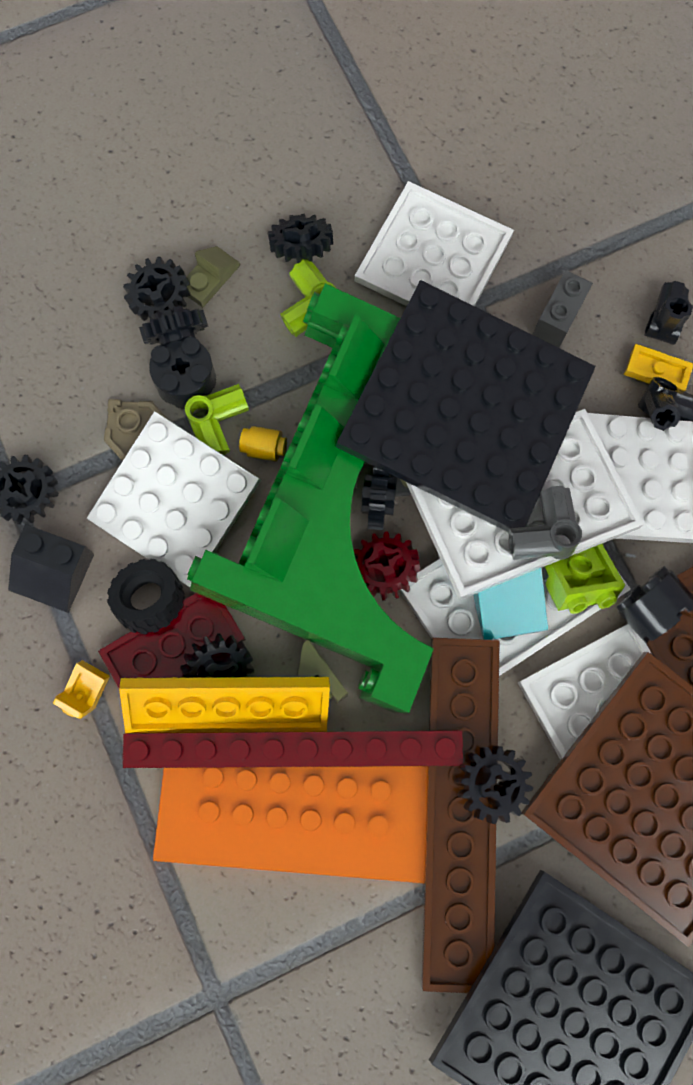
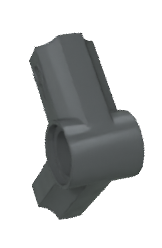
M563 485L551 486L546 490L540 491L539 498L544 525L509 529V550L513 560L549 556L563 560L569 558L574 553L582 538V530L576 523L570 488H565ZM555 535L566 536L570 544L559 542Z

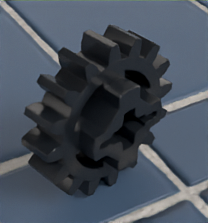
M305 214L290 215L289 220L279 219V225H272V231H268L271 253L275 252L276 258L284 256L285 262H289L291 259H296L297 263H300L302 259L311 262L313 261V256L322 258L323 251L330 252V245L334 243L331 224H326L325 218L317 220L316 215H312L310 218H306Z
M157 257L156 263L152 264L149 258L145 259L146 266L142 268L136 264L135 268L138 272L136 274H127L131 283L124 284L123 286L128 293L124 296V299L129 304L132 312L135 315L138 314L141 320L145 321L148 317L151 320L153 319V314L171 309L172 307L187 306L183 297L191 295L187 288L190 282L180 265L176 266L173 260L169 259L164 263L161 257Z
M176 306L153 314V319L148 323H143L139 330L144 344L150 343V345L159 343L164 345L185 339L186 337H195L197 332L205 330L204 328L208 327L204 310L194 309L190 311L187 308L183 309V306Z
M24 455L22 461L19 462L15 456H11V464L6 465L4 462H0V468L2 469L0 471L1 517L6 521L13 518V521L20 525L24 517L30 523H34V515L39 514L44 518L46 514L43 509L55 506L50 501V497H57L59 493L51 487L57 485L58 481L54 476H51L53 471L48 465L43 467L44 463L39 458L32 462L28 455ZM18 482L24 486L27 497L21 493Z
M375 466L373 467V475L365 474L361 512L369 513L368 529L383 530L385 515L393 516L397 477H389V473Z
M217 633L215 641H210L207 636L203 637L204 644L202 646L193 643L194 653H185L183 657L187 664L180 666L183 674L182 678L248 677L247 674L254 673V668L251 665L253 658L242 641L237 643L233 635H230L224 641L221 633Z
M493 746L492 750L489 747H480V756L470 753L468 757L471 764L460 765L462 771L465 772V776L456 778V782L464 784V789L459 791L457 795L458 797L468 799L463 807L468 811L475 810L474 818L483 820L486 817V821L491 824H496L499 818L500 821L508 823L510 822L509 813L517 816L522 814L518 807L520 803L529 805L530 801L524 797L525 792L533 791V787L527 785L525 780L530 778L532 773L522 771L521 768L525 765L526 761L520 758L514 760L516 753L514 750L507 749L504 752L502 746ZM497 761L504 763L510 771H503L501 764H498ZM496 779L502 780L499 781L498 784L494 785V790L487 789L490 788L491 785L496 783ZM486 797L488 804H491L492 808L485 806L479 798Z

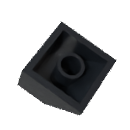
M25 524L11 554L8 590L69 613L94 554L84 545Z

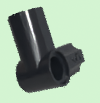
M673 281L663 284L656 308L647 323L645 336L672 345L676 344L683 325L690 317L693 305L688 300L689 289L685 287L684 283Z
M653 377L639 401L638 407L650 415L654 428L664 431L667 428L676 427L679 420L693 422V395L679 390L676 385L664 378Z

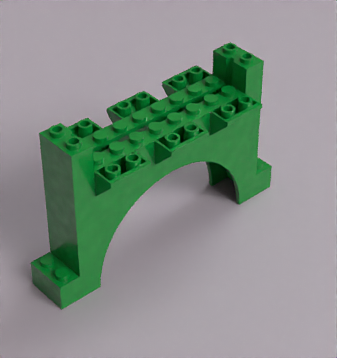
M325 283L321 294L314 292L303 322L308 324L305 336L331 347L332 351L239 563L205 550L202 558L195 556L187 574V580L191 581L190 590L371 667L369 672L364 671L359 681L358 689L362 690L359 698L393 713H409L434 648L420 642L390 619L378 605L364 582L354 555L351 540L350 514L354 487L365 461L336 448L337 441L384 352L400 317Z

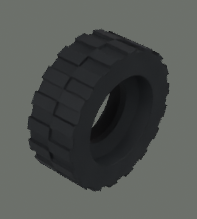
M141 559L138 562L128 564L126 568L121 569L118 575L112 579L111 586L107 592L109 596L107 603L111 608V612L126 629L128 628L134 633L148 634V632L155 633L163 627L166 628L173 619L178 617V613L184 605L185 593L182 590L181 582L166 563L158 562L156 559ZM149 583L157 584L161 588V596L157 602L143 610L132 606L131 597L136 590Z

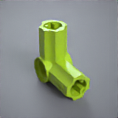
M304 259L294 265L289 275L305 298L280 313L287 329L295 337L307 329L308 324L304 323L303 320L314 292L321 294L325 283L335 287L324 278L312 261L309 262Z
M239 384L207 396H193L185 405V413L195 438L223 456L229 453L230 449L219 422L249 411L244 393ZM203 408L208 410V414L204 418L198 419L192 416L197 409Z

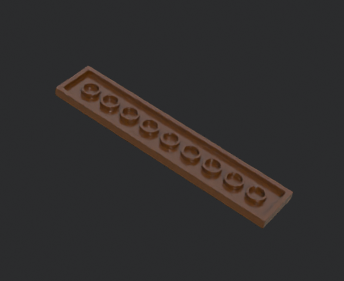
M432 638L431 647L434 650L431 655L429 731L462 730L463 764L470 765L471 761L468 754L475 753L480 756V747H489L492 750L493 746H498L500 640ZM428 766L422 991L468 993L494 949L496 824L488 823L486 817L483 820L474 818L475 810L468 811L464 809L463 806L468 799L458 797L457 795L459 791L464 789V784L456 782V778L465 776V772L462 771L460 766ZM497 779L496 783L491 785V787L487 789L494 790V785L497 784ZM486 797L479 798L485 806L492 808V805L488 804Z

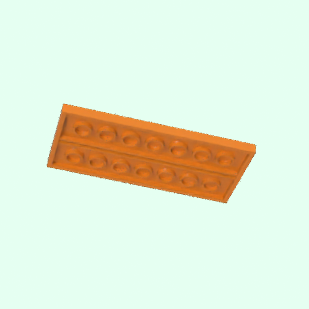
M428 766L164 768L153 861L425 883Z

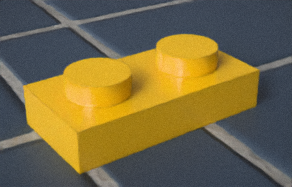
M635 344L624 375L650 384L653 377L664 378L676 385L679 390L685 392L693 369V363Z

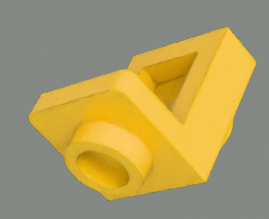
M81 660L76 663L65 690L55 697L53 704L61 708L66 715L82 719L96 708L110 676Z

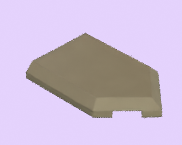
M109 399L104 441L123 462L154 411L166 419L167 417L152 401L125 402L118 399Z

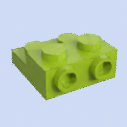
M603 544L544 566L549 575L545 585L558 611L569 609L570 613L576 614L584 611L588 605L597 604L601 609L608 608L617 602L618 596L626 586Z

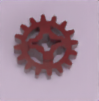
M385 531L383 538L378 539V536L374 533L370 543L363 539L360 541L362 550L354 549L360 573L373 597L380 593L382 601H386L387 595L392 593L397 599L399 598L398 591L400 589L406 592L410 591L409 581L417 583L418 577L416 572L421 571L418 551L412 548L410 540L402 543L401 534L398 533L392 539L389 537L388 531Z

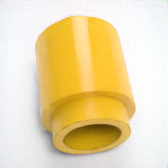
M251 426L250 429L243 428L240 436L239 450L241 453H246L247 457L278 461L279 457L284 456L286 453L287 438L283 437L281 430Z

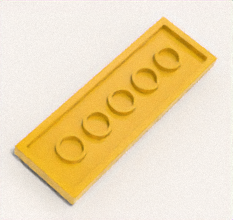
M329 677L121 678L119 691L125 734L327 732L330 692Z

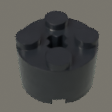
M186 337L179 341L164 345L160 344L152 350L149 371L160 397L165 402L175 405L177 408L185 409V405L191 397L210 395L213 388H215L216 374L208 350L195 337Z
M665 566L650 576V580L642 587L638 585L624 597L625 599L616 606L619 614L644 643H648L649 640H655L681 620V611L686 609L690 613L693 610V594L672 570H668Z

